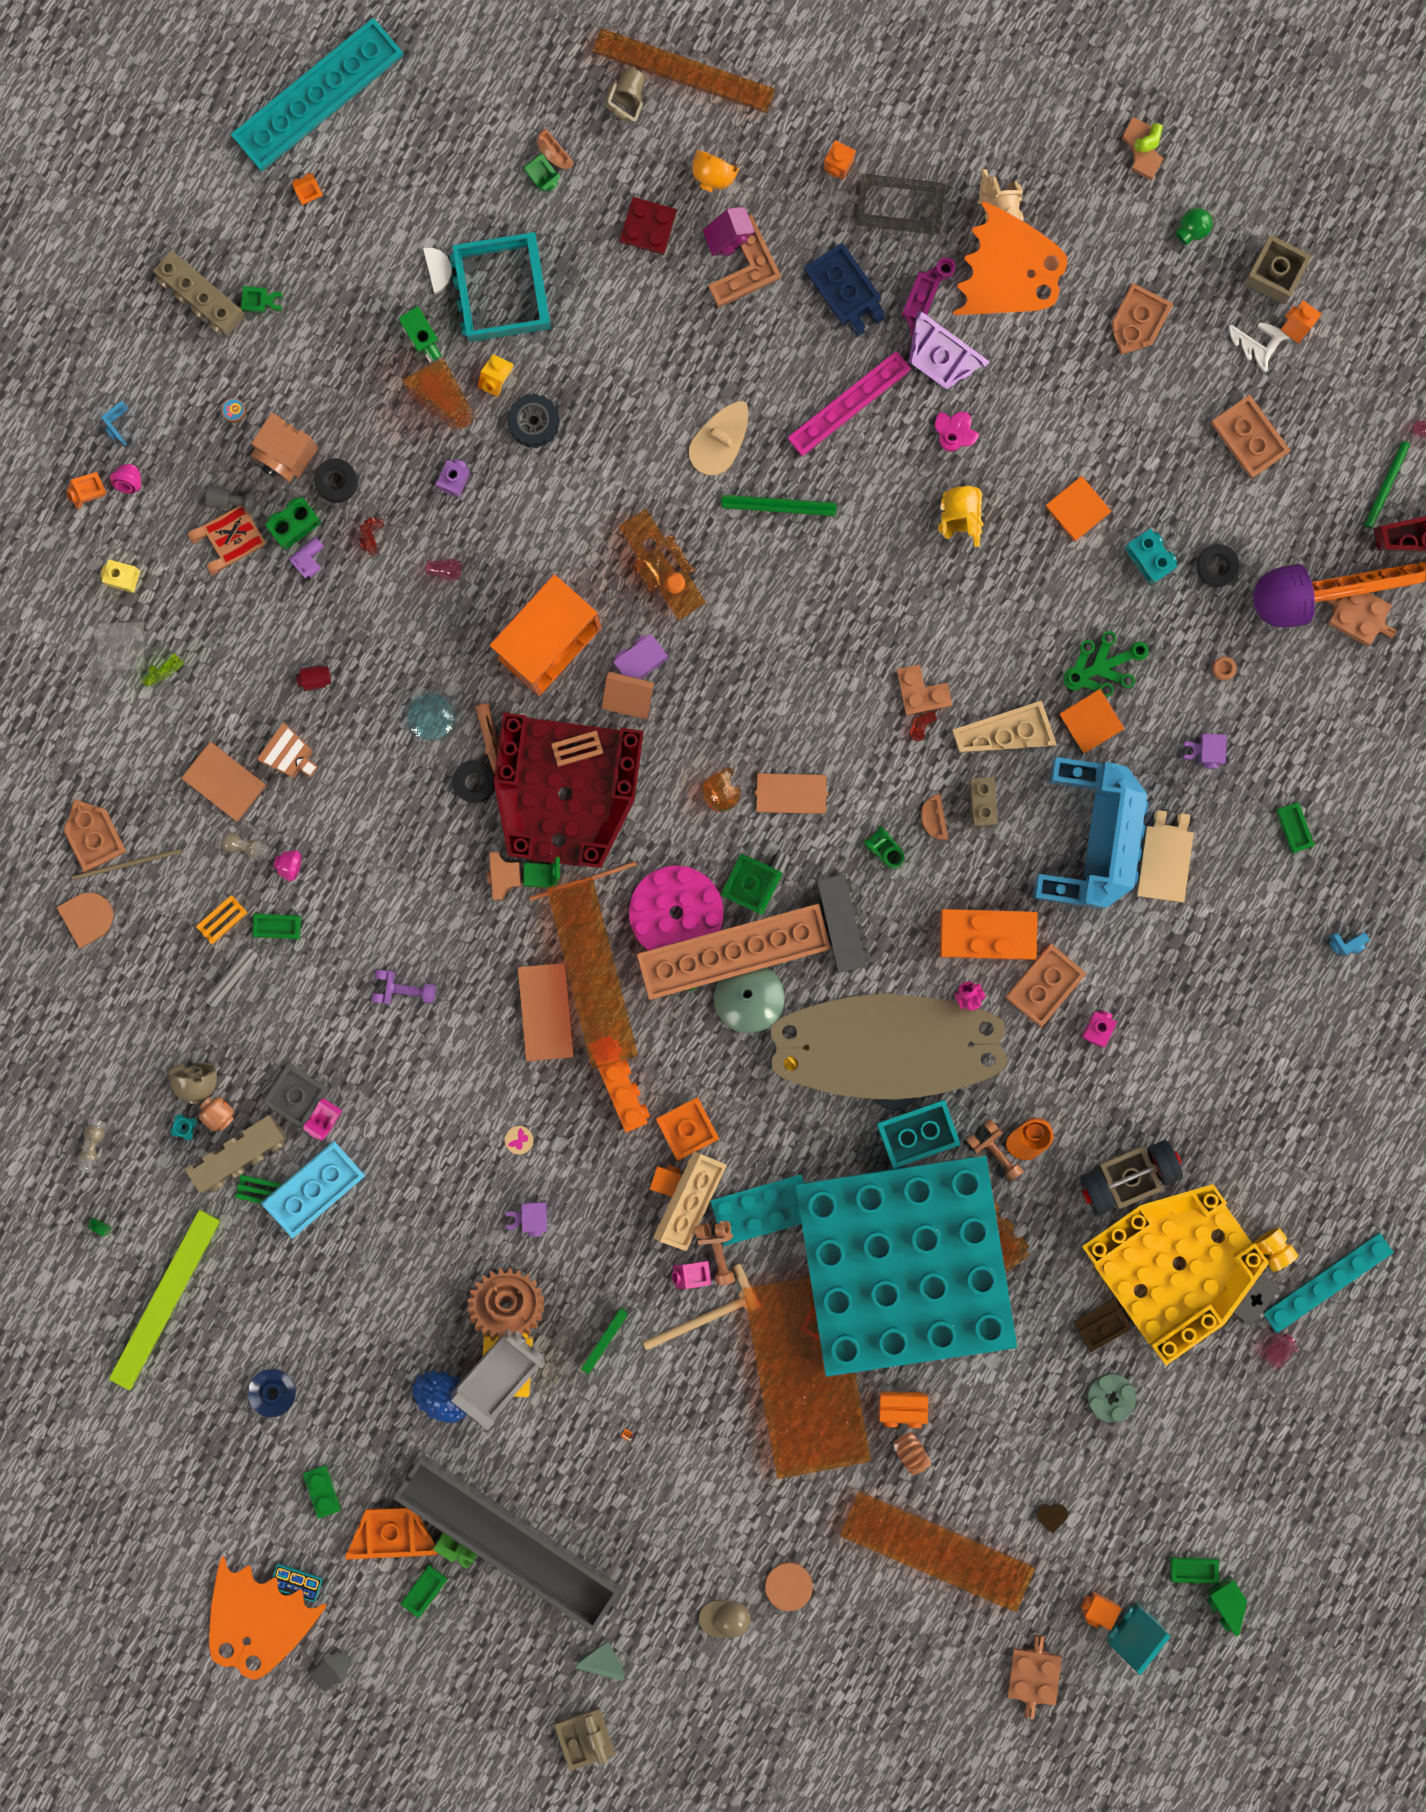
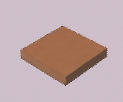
M608 672L602 709L647 720L654 683Z

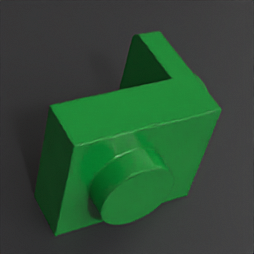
M542 153L522 167L539 191H551L558 185L557 181L561 178L560 174L554 171Z

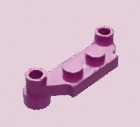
M942 258L938 261L936 267L925 273H918L901 317L906 318L911 339H913L917 312L921 311L926 315L928 314L939 284L954 274L955 263L950 258ZM942 269L948 270V272L944 273L942 272Z

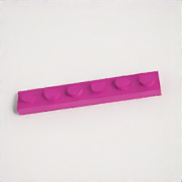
M897 351L792 433L787 440L801 457L805 456L911 371L910 366Z

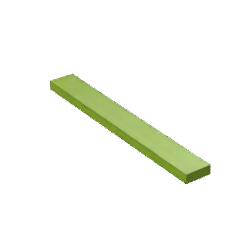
M203 1210L198 1211L109 1380L129 1391L132 1389L221 1222L220 1219Z

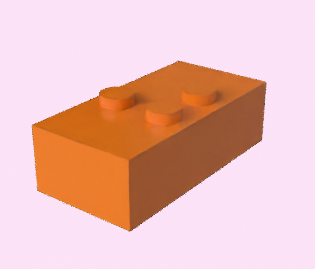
M942 909L940 911L939 958L1036 960L1038 912Z

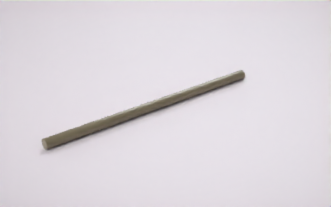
M172 850L72 875L71 879L76 880L180 854L182 850Z

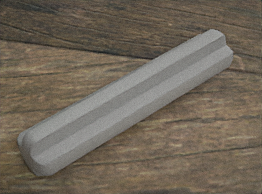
M246 948L205 997V1002L211 1007H216L256 959L258 954L253 949Z

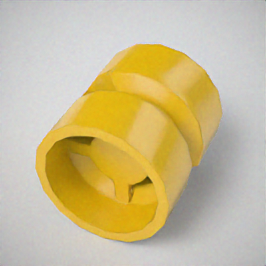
M1280 1227L1268 1231L1254 1242L1263 1255H1266V1259L1269 1262L1268 1266L1272 1272L1283 1269L1298 1257L1293 1246L1285 1243L1287 1237Z

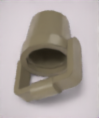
M625 68L617 83L613 81L610 84L604 99V106L615 116L627 123L635 122L641 111L644 75L636 69ZM612 98L623 106L635 107L632 116L618 105L612 103Z

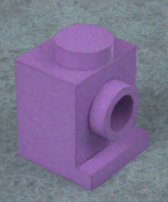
M454 459L453 462L447 460L439 480L435 484L437 489L460 498L470 475L469 469L466 468L467 464L458 459ZM451 472H457V477L451 479L449 477V474Z

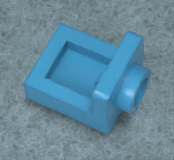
M1365 932L1357 934L1345 943L1338 933H1332L1328 936L1331 940L1329 942L1330 947L1336 954L1339 953L1340 956L1351 952L1357 954L1365 949L1366 946L1364 944L1370 941Z

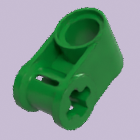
M880 825L877 827V831L868 839L862 840L867 849L888 869L895 870L902 866L905 858L904 852ZM895 852L899 854L900 861L897 864H891L887 860L889 853Z

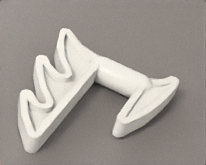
M1259 323L1257 327L1272 337L1267 346L1264 347L1233 325H1230L1229 333L1234 346L1237 347L1239 345L1240 339L1243 352L1248 361L1252 359L1251 351L1253 350L1255 360L1264 373L1267 372L1268 361L1279 343L1290 339L1280 328Z

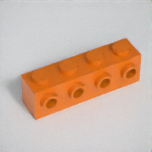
M608 1036L590 1044L589 1048L625 1132L627 1133L647 1124V1118L650 1117L646 1105H641L638 1100V1096L641 1093L636 1082L631 1083L628 1075L632 1072L627 1060L623 1062L619 1053L622 1052V1048L618 1039L613 1040L612 1036Z

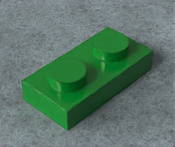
M327 1465L303 1473L317 1518L320 1519L340 1512L342 1509Z

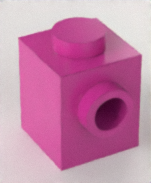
M1106 1011L1092 1012L1080 1038L1105 1048L1117 1021L1112 1020L1113 1015Z

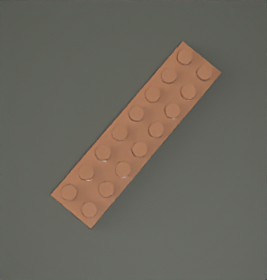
M817 903L637 953L636 956L648 1000L830 950L831 947L820 906Z

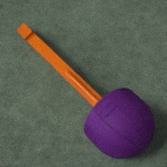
M1426 561L1419 562V564H1408L1311 582L1310 576L1303 565L1282 566L1265 573L1259 579L1253 593L1254 607L1259 617L1271 626L1295 627L1307 625L1313 619L1315 602L1414 585L1426 581Z

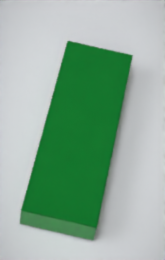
M623 1307L619 1309L581 1370L587 1374L591 1372L627 1317L628 1311Z

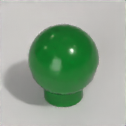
M1203 208L1189 209L1181 218L1180 227L1174 233L1187 246L1192 240H1201L1210 234L1213 227L1212 217Z

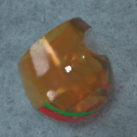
M730 766L720 770L700 785L705 804L717 812L731 810L740 800V785L732 787L730 784V779L734 774V770Z

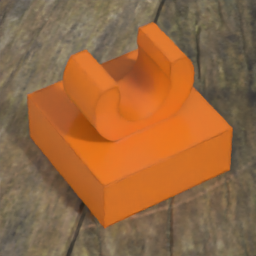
M313 173L305 174L306 176L300 179L296 178L292 182L302 205L323 196Z

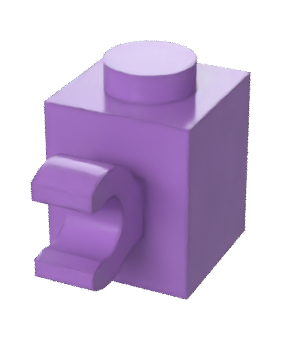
M1202 734L1199 736L1198 744L1185 742L1183 747H1190L1192 754L1183 755L1182 759L1192 760L1198 755V764L1204 765V769H1218V765L1221 766L1226 762L1227 735Z
M523 1202L522 1212H506V1216H513L515 1218L513 1225H506L507 1229H515L522 1223V1233L528 1232V1237L542 1236V1232L548 1230L547 1202Z

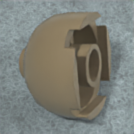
M194 1062L195 1067L184 1068V1064L172 1067L169 1070V1083L172 1092L178 1098L188 1101L189 1104H198L202 1102V1099L207 1098L214 1092L217 1084V1072L213 1064Z

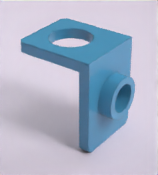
M121 401L101 416V418L108 425L105 430L113 440L118 438L126 446V441L111 424V422L129 409Z

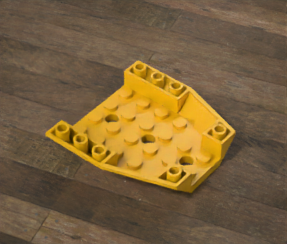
M1214 1184L1140 1205L1082 1246L1097 1272L1144 1339L1165 1365H1168L1222 1327L1269 1264L1256 1243L1250 1241L1228 1210L1226 1201ZM1216 1229H1220L1224 1234L1223 1240L1219 1243H1215L1211 1238L1212 1232ZM1178 1256L1183 1257L1185 1260V1266L1181 1270H1176L1172 1264L1174 1258ZM1137 1284H1144L1147 1289L1143 1297H1137L1134 1294V1287Z

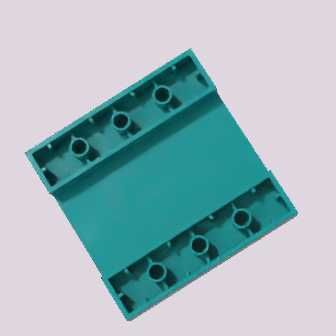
M986 1154L796 1184L826 1377L1018 1348Z

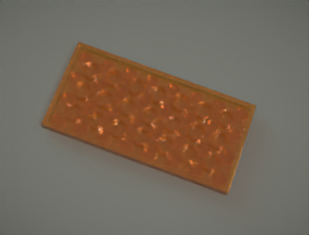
M810 1276L744 1288L745 1303L777 1479L871 1462L855 1372L826 1377Z

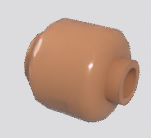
M208 1097L199 1106L202 1111L199 1113L198 1118L212 1132L217 1130L222 1132L234 1120L232 1117L234 1113L233 1108L221 1097H216L213 1100Z

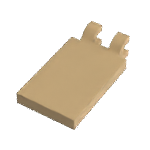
M1157 810L1154 812L1153 827H1145L1136 896L1184 903L1194 832H1187L1190 815L1178 814L1177 826L1164 825L1167 811Z

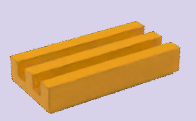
M231 895L200 922L196 928L202 932L211 944H214L248 912ZM231 903L234 904L225 914H223V915H222L216 922H214L207 930L204 928V927H205L208 923H210L217 915H219L227 906H229ZM238 909L240 913L212 937L210 933Z

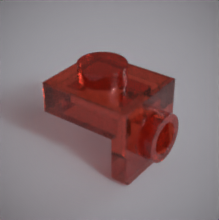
M372 517L365 520L364 524L359 526L363 536L359 540L363 551L368 550L369 554L374 556L380 552L372 531L384 528L385 524L382 518Z

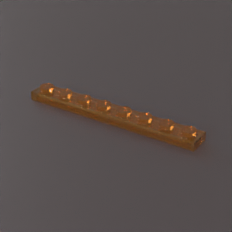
M602 28L599 31L593 48V53L764 113H768L775 94V89Z

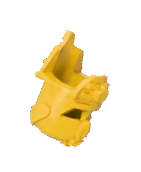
M969 485L948 489L947 492L943 493V498L941 499V511L945 510V512L941 513V523L938 524L939 533L943 534L946 539H949L954 534V531L968 532L973 537L974 547H979L980 534H982L981 527L983 526L981 521V490Z

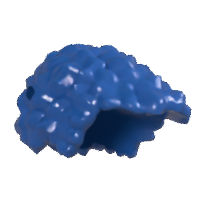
M434 1369L430 1373L425 1372L424 1375L417 1376V1380L413 1384L414 1389L412 1393L414 1399H416L415 1403L419 1405L418 1408L428 1413L429 1418L442 1422L445 1421L449 1424L458 1422L465 1418L467 1414L451 1401V1392L461 1382L460 1378L453 1377L446 1372L436 1373Z

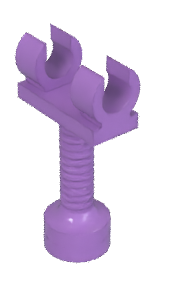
M375 969L374 978L387 980L385 995L372 993L371 1002L391 1004L392 993L420 996L423 1002L433 1004L436 985L425 984L423 988L395 985V972Z

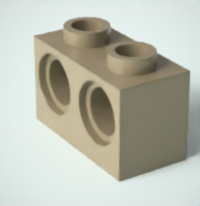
M995 777L971 778L968 781L971 827H994L998 824Z

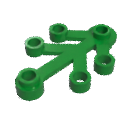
M1106 631L1101 637L1102 643L1093 666L1084 669L1088 655L1095 649L1092 641L1085 640L1080 645V654L1075 666L1067 669L1063 675L1064 685L1070 690H1079L1084 687L1094 692L1099 689L1102 690L1106 686L1110 689L1108 695L1104 694L1108 698L1114 692L1111 684L1104 683L1101 685L1088 679L1098 675L1120 684L1125 689H1129L1135 684L1134 676L1131 674L1123 675L1110 669L1132 659L1134 661L1144 660L1149 654L1148 646L1144 642H1135L1128 651L1105 660L1111 645L1116 641L1115 633ZM1105 635H1111L1113 641L1110 643L1106 642ZM1089 644L1091 651H1085L1083 645ZM1136 647L1143 648L1144 652L1142 655L1136 653ZM1073 674L1079 676L1078 682H1073L1071 680V676ZM1124 678H1130L1132 681L1131 685H1125Z

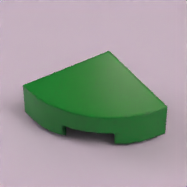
M93 1217L90 1218L87 1224L90 1230L103 1237L109 1235L112 1229L111 1225Z

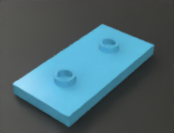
M333 1140L261 1202V1205L293 1239L364 1178L365 1175Z

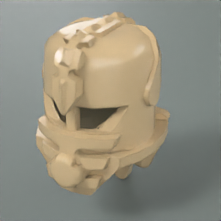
M982 169L978 204H982V201L987 202L1024 221L1023 213L1019 210V205L1022 203V198L1020 197L1023 194L1020 184L1014 181L1008 184L1005 191H1001L996 177H990L987 170ZM984 209L986 223L988 221V213Z

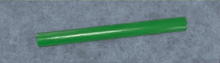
M1401 442L1364 523V527L1373 529L1410 447L1408 442Z

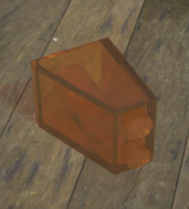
M444 358L402 380L410 397L453 429L458 427L463 429L472 423L471 420L474 419L471 407Z

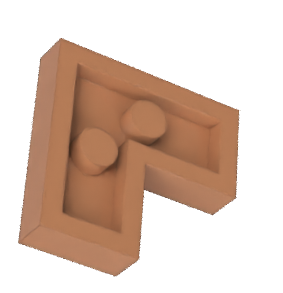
M920 665L896 670L906 716L952 707L948 683L924 687Z

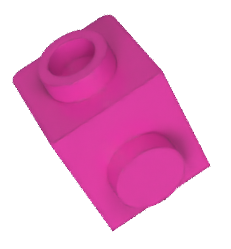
M322 1098L310 1119L304 1124L303 1130L308 1132L313 1138L322 1141L331 1132L342 1110Z

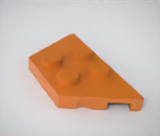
M367 1508L345 1555V1560L438 1555V1553L433 1550L435 1543L421 1517L408 1508Z

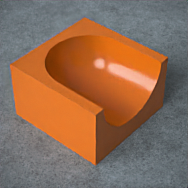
M554 574L489 646L500 655L497 660L540 697L602 627L598 613Z

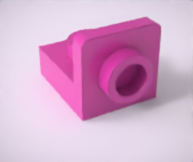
M708 1261L673 1265L672 1280L676 1289L711 1285Z

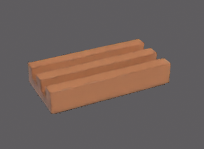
M597 731L551 744L558 767L603 754ZM590 738H594L595 740L586 744L558 751V748L566 745L577 743ZM594 746L597 747L595 751L561 760L560 757Z

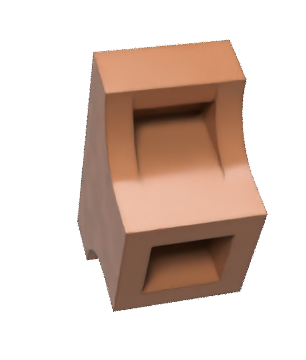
M499 852L489 853L491 870H487L488 885L492 884L493 900L504 901L507 891L512 888L522 887L520 863L503 861Z

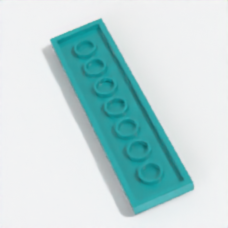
M373 17L232 132L231 136L262 172L401 59L404 54Z

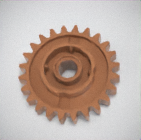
M500 1268L498 1275L490 1271V1278L482 1276V1284L475 1282L476 1290H470L472 1298L468 1299V1305L471 1306L468 1308V1315H472L470 1321L471 1323H476V1331L483 1329L482 1337L491 1334V1341L493 1342L507 1328L513 1333L517 1331L521 1335L526 1333L529 1336L531 1335L530 1327L538 1328L536 1321H542L541 1312H544V1305H542L544 1303V1296H540L542 1290L541 1288H536V1280L529 1282V1274L521 1277V1270L513 1274L511 1268H509L507 1273H504L502 1268ZM503 1303L512 1304L509 1308L501 1307Z

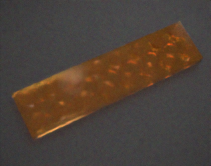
M593 877L547 888L592 1069L637 1058L638 1053Z
M859 1490L840 1533V1536L1016 1613L1035 1570V1567Z

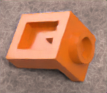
M97 472L71 479L66 490L69 501L74 503L76 509L81 508L84 502L104 497L107 493Z

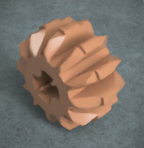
M913 1433L904 1434L894 1442V1449L910 1474L915 1476L925 1471L931 1465L927 1452Z

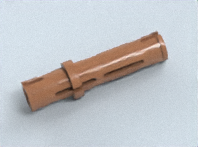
M485 703L474 708L486 746L484 752L489 757L492 773L495 775L499 741L489 708L490 705Z

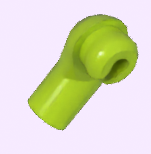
M1153 123L1150 134L1135 141V150L1147 153L1156 149L1160 142L1163 126Z

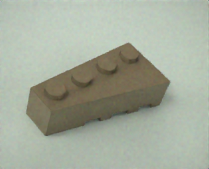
M273 1114L268 1115L241 1132L239 1137L236 1136L224 1143L220 1150H215L202 1157V1162L193 1166L191 1164L184 1170L199 1193L210 1190L214 1193L225 1186L223 1181L229 1177L235 1179L245 1172L243 1168L251 1163L255 1166L264 1160L263 1154L269 1150L274 1153L285 1145L283 1141L288 1137Z

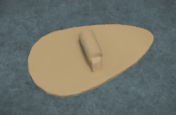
M738 401L720 410L693 438L689 447V458L693 467L700 473L719 475L732 465L747 429L748 406L745 402Z

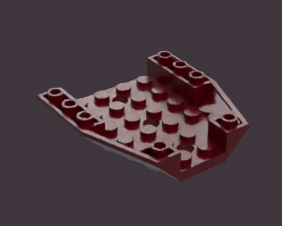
M503 712L494 786L508 856L546 863H553L556 857H560V864L602 868L635 801L644 731L627 728L617 730L528 718L527 715ZM597 731L603 750L602 755L558 767L552 743ZM590 738L587 740L577 742V744L579 746L595 740L594 738ZM565 746L558 748V751L565 750ZM594 746L560 757L561 760L595 751L597 747ZM564 787L572 790V797L569 800L559 798V791ZM556 834H563L566 837V842L561 847H556L552 842Z

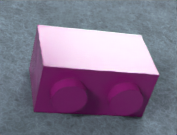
M745 207L726 209L702 230L711 255H722V257L734 254L735 249L747 243V239L755 233Z

